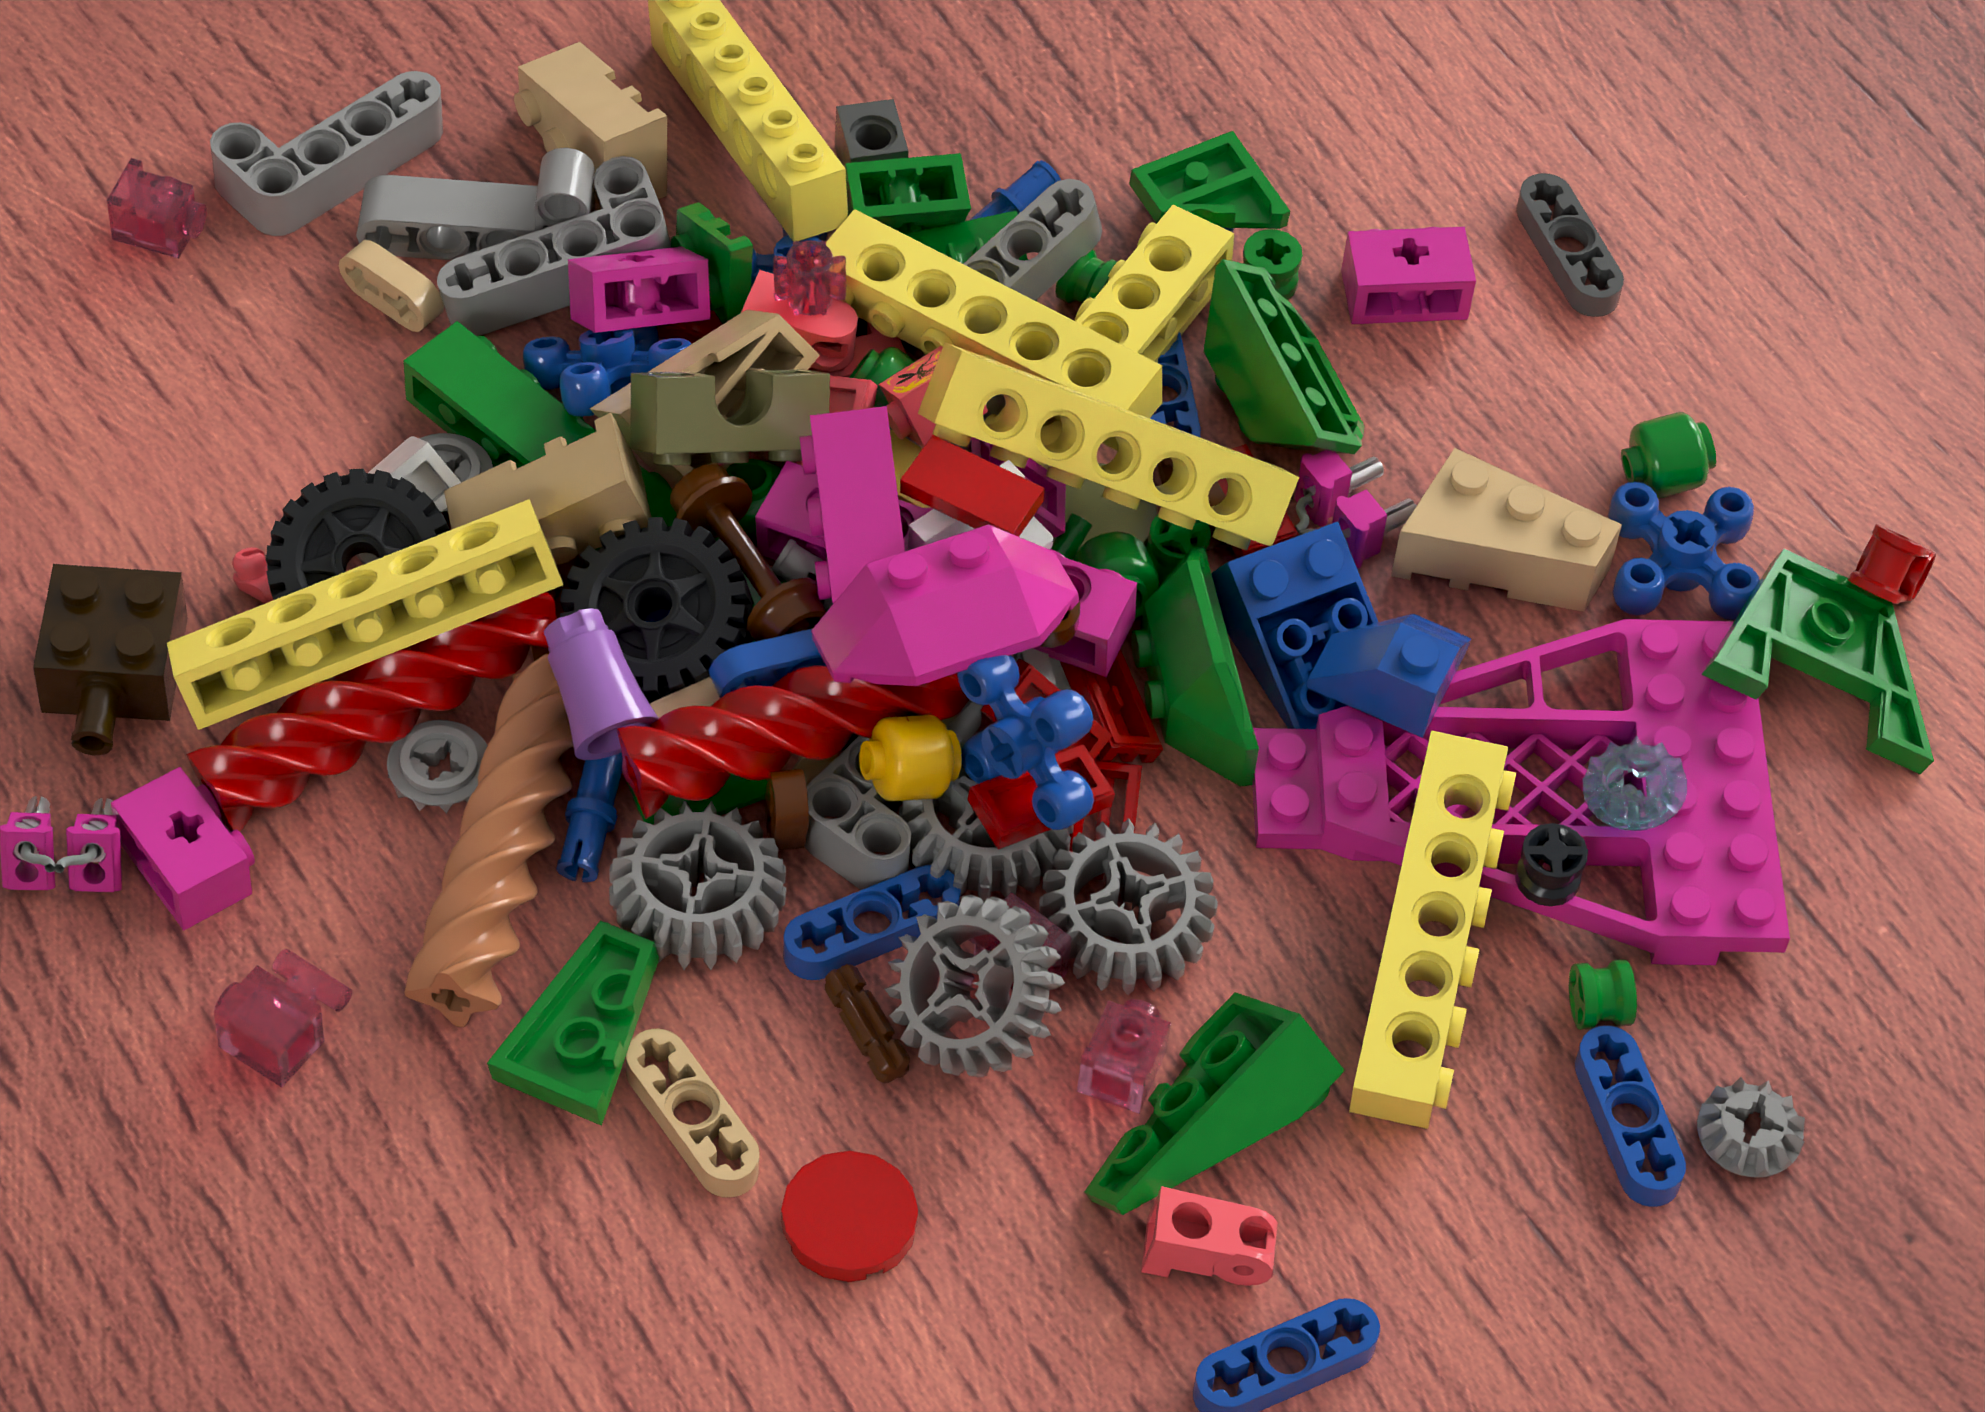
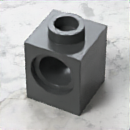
M894 99L836 106L834 146L837 157L843 166L845 163L908 158L909 150Z

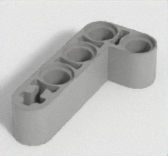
M409 71L402 73L279 148L259 129L250 124L237 122L221 126L213 133L210 139L215 189L221 197L262 233L271 236H284L295 232L363 190L365 184L371 178L387 175L429 149L441 139L443 134L440 84L435 77L425 72Z
M557 148L547 152L542 157L538 186L379 175L371 178L365 184L356 237L359 243L363 240H371L399 257L453 260L457 257L595 212V187L593 180L595 167L593 161L585 153L571 148Z
M620 156L603 162L596 169L593 180L601 210L457 257L447 262L439 271L437 285L450 324L452 325L458 321L474 335L478 336L570 306L568 259L672 248L662 208L643 164L633 157Z
M1065 179L1057 181L1041 193L963 264L1036 301L1079 258L1087 255L1100 241L1102 225L1092 190L1080 180ZM1026 253H1039L1030 260H1018L1019 257ZM900 339L902 345L917 359L926 355L921 349Z
M969 700L958 714L941 721L946 725L947 730H952L956 733L959 743L962 739L967 741L976 733L981 725L982 711L980 710L983 705H978ZM913 713L912 716H921V715H918V714H916V713ZM863 736L855 739L808 784L809 827L804 846L810 854L860 890L907 872L909 869L911 832L908 824L894 812L902 804V801H887L876 792L872 780H865L862 776L859 752L862 743L869 741V738ZM832 816V817H837V818H836V819H828V818H824V817ZM874 852H885L887 854L877 855L874 854Z

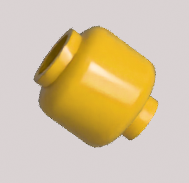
M933 715L883 718L874 726L871 739L864 741L860 747L859 764L862 776L865 780H872L876 792L887 801L939 798L949 788L950 782L958 778L961 770V748L956 733L952 730H947L946 725Z

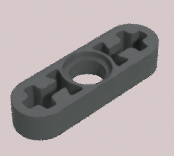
M1540 173L1528 177L1522 183L1516 213L1571 307L1577 312L1591 317H1601L1610 314L1617 308L1624 283L1622 271L1569 184L1553 174ZM1548 205H1554L1553 213ZM1562 237H1570L1580 241L1585 248L1578 252H1568L1559 248L1554 241ZM1586 278L1589 279L1592 285L1585 286Z

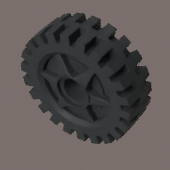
M349 469V474L339 476L337 472L323 476L324 482L316 486L311 482L300 490L301 496L296 501L290 499L282 509L283 517L280 522L275 521L271 531L272 540L270 545H267L266 572L272 597L276 600L346 572L348 562L357 554L370 553L378 558H382L450 531V528L433 500L424 491L421 493L413 483L402 477L398 480L393 478L389 472L376 470L375 474L366 473L364 469Z
M662 517L648 518V527L642 529L637 521L634 520L623 524L625 535L616 538L612 530L601 535L599 538L602 547L596 551L589 545L580 554L583 566L581 568L574 565L571 567L567 575L570 589H562L560 599L564 613H560V618L571 615L578 610L599 609L604 623L608 626L609 630L615 633L625 660L649 704L710 677L709 668L720 654L739 645L752 643L753 640L747 630V619L754 603L747 580L736 558L733 557L729 548L720 539L716 542L710 531L701 526H698L694 531L688 521L674 518L672 526H667ZM656 608H671L669 614L660 621H644L646 616Z

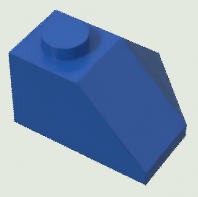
M1416 614L1334 633L1330 636L1311 672L1306 687L1423 738L1470 645L1471 638Z

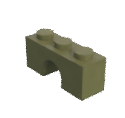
M804 369L746 370L744 401L740 409L726 420L720 414L716 405L715 376L694 372L631 373L630 449L653 453V463L660 465L691 464V453H711V462L747 463L749 462V451H768V460L802 461L800 436L812 435L810 415L829 413L830 373Z

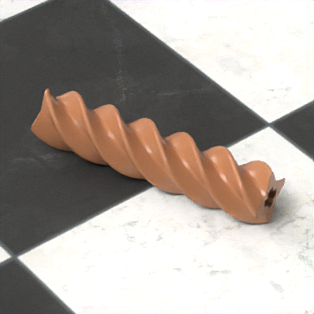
M545 654L531 663L521 673L514 674L513 683L504 695L498 710L495 735L488 743L480 763L478 786L471 794L463 812L460 838L453 847L445 865L442 892L431 908L426 920L423 947L415 957L407 976L405 996L438 1009L456 1027H465L471 1014L474 1012L495 1010L502 1003V996L492 977L491 968L501 960L515 954L520 948V942L510 923L509 914L516 907L532 900L537 895V887L530 875L526 861L534 853L549 847L555 841V835L545 817L543 808L552 800L567 794L572 789V783L561 760V755L573 747L572 735L561 693L548 661L549 654Z

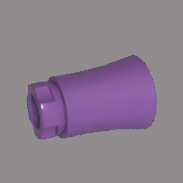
M592 608L578 610L571 615L558 618L544 629L543 632L550 652L548 661L557 681L569 720L575 756L582 760H595L622 753L617 728L626 726L649 727L659 717L642 693L625 660L615 633L608 629L599 609Z

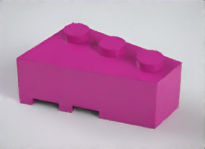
M887 406L810 415L812 435L800 436L804 475L817 473L820 496L819 498L807 499L811 536H824L827 560L815 561L819 600L832 599L834 604L866 564L905 552Z

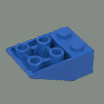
M1339 522L1229 561L1211 573L1227 633L1288 729H1316L1319 714L1348 706L1306 687L1307 680L1332 634L1378 623Z

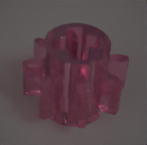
M794 241L793 246L787 253V258L783 256L774 257L775 301L787 299L789 306L794 310V315L811 316L820 313L826 315L833 298L837 300L846 299V258L844 255L833 257L825 241Z

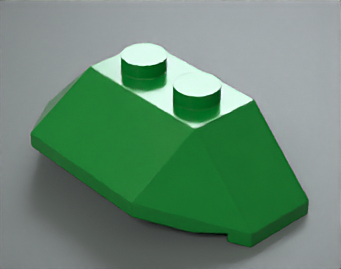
M1222 259L1215 267L1203 352L1215 373L1216 384L1226 394L1239 418L1238 424L1241 431L1250 441L1257 444H1268L1294 450L1318 452L1330 450L1342 454H1355L1362 447L1361 440L1365 425L1317 337L1294 306L1275 291L1274 285L1276 282L1265 268Z
M1205 545L1196 546L1188 551L1144 603L1141 629L1133 630L1131 636L1133 659L1137 668H1146L1149 679L1144 685L1146 710L1150 719H1159L1164 742L1240 787L1253 785L1259 746L1250 720L1209 567Z

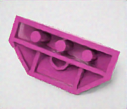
M988 524L866 564L811 632L812 639L834 682L851 683L854 679L873 684L919 686L967 670L969 665L981 659L1001 655L1010 656L1040 646L1060 624L1067 610H1072L1077 605L1079 598L1076 588L1054 551Z

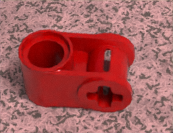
M1876 524L1872 531L1873 535L1861 555L1856 570L1851 572L1848 581L1895 604L1904 601L1912 602L1922 588L1932 568L1936 553L1902 534Z

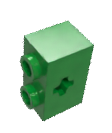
M961 153L845 163L844 165L846 169L848 216L855 209L905 234L963 222L971 210Z

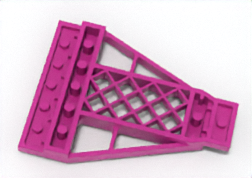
M1623 619L1457 671L1440 704L1524 679L1527 686L1528 708L1438 707L1423 738L1350 706L1319 714L1316 729L1253 728L1259 746L1252 785L1256 848L1321 849L1352 861H1389L1402 866L1411 822H1405L1397 815L1412 802L1415 804L1421 775L1413 779L1393 762L1407 750L1424 762L1431 731L1508 746V748H1516L1506 756L1504 770L1516 773L1514 786L1527 796L1513 808L1509 806L1508 811L1495 809L1494 819L1497 822L1492 824V828L1504 831L1497 864H1518L1525 837L1530 830L1539 826L1533 825L1524 817L1540 805L1559 820L1561 825H1566L1577 831L1585 840L1588 849L1586 865L1640 866L1646 920L1574 896L1572 900L1563 905L1552 907L1538 905L1527 899L1518 889L1515 880L1516 875L1498 869L1483 867L1479 887L1492 889L1490 897L1650 952L1651 964L1716 965L1720 951L1785 953L1790 940L1759 698L1757 700L1701 675L1734 622ZM1608 651L1617 652L1623 711L1552 709L1546 705L1543 697L1542 672ZM1562 749H1572L1578 751L1570 757ZM1533 753L1555 769L1543 782L1520 766ZM1596 754L1619 771L1606 784L1583 767ZM1566 780L1571 781L1590 796L1577 809L1554 792ZM1630 781L1633 805L1617 793ZM1388 783L1400 792L1390 802ZM1452 805L1446 809L1453 816L1462 818L1461 816L1470 808L1465 805ZM1603 806L1625 825L1597 826L1588 818ZM1444 862L1434 866V869L1439 874L1446 877H1457L1464 873L1459 866L1453 863ZM1543 863L1544 869L1551 871L1550 865Z

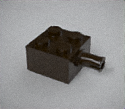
M53 564L33 670L41 713L77 715L75 729L71 736V744L77 751L93 756L109 753L113 747L112 740L116 718L170 721L176 681L173 677L167 642L185 636L188 619L182 572Z

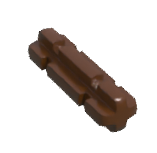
M845 964L839 969L831 970L825 976V991L833 1005L842 1009L839 1015L862 1055L870 1057L871 1060L867 1063L876 1079L882 1083H889L896 1078L906 1075L909 1071L910 1057L901 1041L892 1038L895 1031L872 992L863 989L866 982L858 968L851 964Z

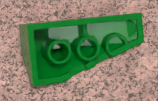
M1234 992L1188 1040L1180 1052L1179 1056L1186 1065L1171 1086L1169 1083L1158 1084L1148 1098V1101L1154 1107V1112L1145 1125L1134 1127L1124 1133L1084 1193L1092 1202L1124 1215L1157 1197L1161 1186L1172 1189L1294 1122L1305 1112L1319 1106L1327 1098L1330 1086L1345 1071L1301 1014Z

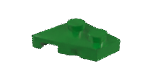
M1234 131L1131 170L1129 185L1156 224L1168 209L1175 205L1222 228L1281 229L1288 225L1291 211Z
M697 202L677 209L676 235L671 237V247H684L708 259L710 311L715 312L723 325L741 314L750 293L753 244L745 235L732 240L727 238L726 236L731 235L730 225L720 217L715 218L708 208Z

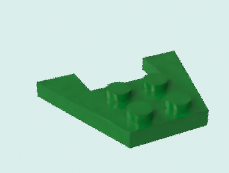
M1783 549L1768 566L1701 675L1757 700L1768 688L1771 658L1869 702L1866 750L1921 774L1934 762L1893 603L1848 581V578Z

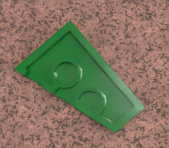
M600 920L489 1059L487 1065L492 1080L602 1126L659 962L655 942Z

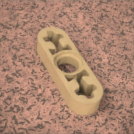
M649 1029L637 1034L631 1040L626 1054V1076L630 1086L705 1189L720 1197H736L748 1192L755 1185L759 1175L760 1152L753 1136L680 1037L665 1029ZM653 1056L658 1062L668 1059V1076L673 1084L667 1090L666 1078L659 1068L654 1064L645 1067L646 1057ZM696 1100L706 1104L712 1113L706 1121L696 1125H689L680 1122L674 1116L673 1111L684 1101ZM718 1134L719 1148L729 1160L740 1158V1169L733 1171L727 1164L717 1167V1150L712 1141Z

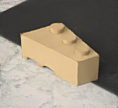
M581 42L518 66L519 92L514 95L517 112L526 126L533 125L543 138L547 152L557 148L579 150L593 161L595 172L603 162L611 158L620 156L633 157L639 160L646 168L657 198L660 199L667 196V115L659 108L647 112L637 104L642 101L641 93L633 86L622 90L611 81L616 79L614 70ZM595 190V209L598 211L601 208Z
M745 310L649 372H694L715 376V401L720 414L726 420L740 409L744 401L746 370H808L820 355L779 314ZM631 383L590 408L598 418L612 413L629 446ZM633 450L654 472L660 474L672 489L683 476L700 466L718 464L727 470L732 464L711 462V453H691V464L660 465L653 463V453Z
M612 413L594 420L597 432L567 445L566 439L561 436L545 443L546 455L522 467L517 468L515 462L508 460L444 490L451 529L530 499L556 565L571 561L589 545L594 549L602 547L599 537L609 530H612L616 538L625 535L624 523L636 520L641 529L647 528L648 518L651 517L641 467Z
M1454 448L1400 531L1391 576L1410 580L1413 572L1450 579L1449 587L1468 590L1470 583L1508 590L1507 598L1584 612L1610 570L1622 524Z

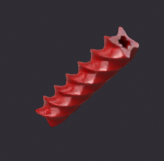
M548 592L542 593L338 674L332 681L314 683L311 686L298 690L287 698L276 713L258 715L243 721L231 730L220 745L199 748L186 754L200 785L204 784L215 798L220 809L221 818L229 830L237 829L242 831L251 818L255 807L281 808L294 802L302 794L311 774L324 776L338 775L348 771L357 763L367 741L393 743L406 737L417 723L422 709L448 711L460 706L472 691L477 677L504 679L515 674L526 660L531 645L549 647L543 631L557 619L555 601Z
M827 666L803 667L788 673L772 686L754 685L729 692L714 702L711 707L696 705L681 707L664 714L649 727L626 726L617 728L623 755L622 771L626 781L634 790L643 815L647 819L657 813L670 795L693 801L708 799L719 792L731 774L750 780L768 779V773L780 771L792 754L814 760L828 759L843 749L853 733L871 739L874 726L883 718L912 716L913 713L921 716L933 715L940 720H944L958 714L970 699L967 698L960 687L958 673L919 686L873 684L854 679L851 683L834 682Z

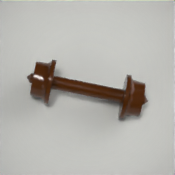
M718 464L700 466L683 476L670 494V504L677 514L676 518L688 521L694 531L698 526H701L710 531L714 538L718 537L729 548L741 570L762 598L753 607L747 619V630L757 642L813 629L827 612L823 606L824 599L819 600L817 581L805 577L792 579L782 584L738 523L746 515L752 503V490L745 480L730 476L723 466Z

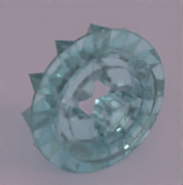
M1637 736L1629 745L1618 747L1610 742L1605 753L1599 757H1590L1588 770L1585 777L1582 778L1584 798L1591 812L1607 825L1623 830H1646L1667 822L1680 810L1687 795V779L1681 758L1671 756L1662 742L1654 747L1644 745ZM1623 771L1633 772L1637 778L1646 777L1647 797L1644 796L1641 790L1637 791L1632 784L1624 785Z

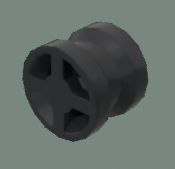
M1556 823L1542 824L1530 830L1524 839L1521 858L1516 868L1515 880L1521 893L1532 902L1549 907L1563 905L1572 900L1579 890L1582 872L1587 862L1588 849L1585 840L1577 831L1566 825ZM1543 863L1550 865L1551 871L1542 867Z

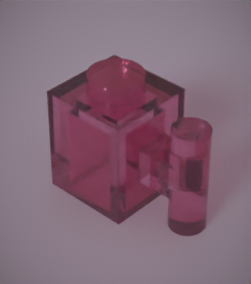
M289 949L282 950L272 966L273 972L288 980L286 983L257 965L241 983L234 982L222 992L214 1009L219 1048L281 1088L324 1042L321 1005L316 1002L319 1000L336 1012H340L346 1007L352 996V989Z

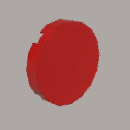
M850 1150L824 1154L801 1167L786 1187L781 1208L783 1234H785L786 1240L791 1245V1252L799 1263L823 1278L845 1282L866 1280L867 1274L877 1273L882 1269L883 1273L897 1266L913 1246L918 1222V1206L914 1190L901 1171L876 1155Z

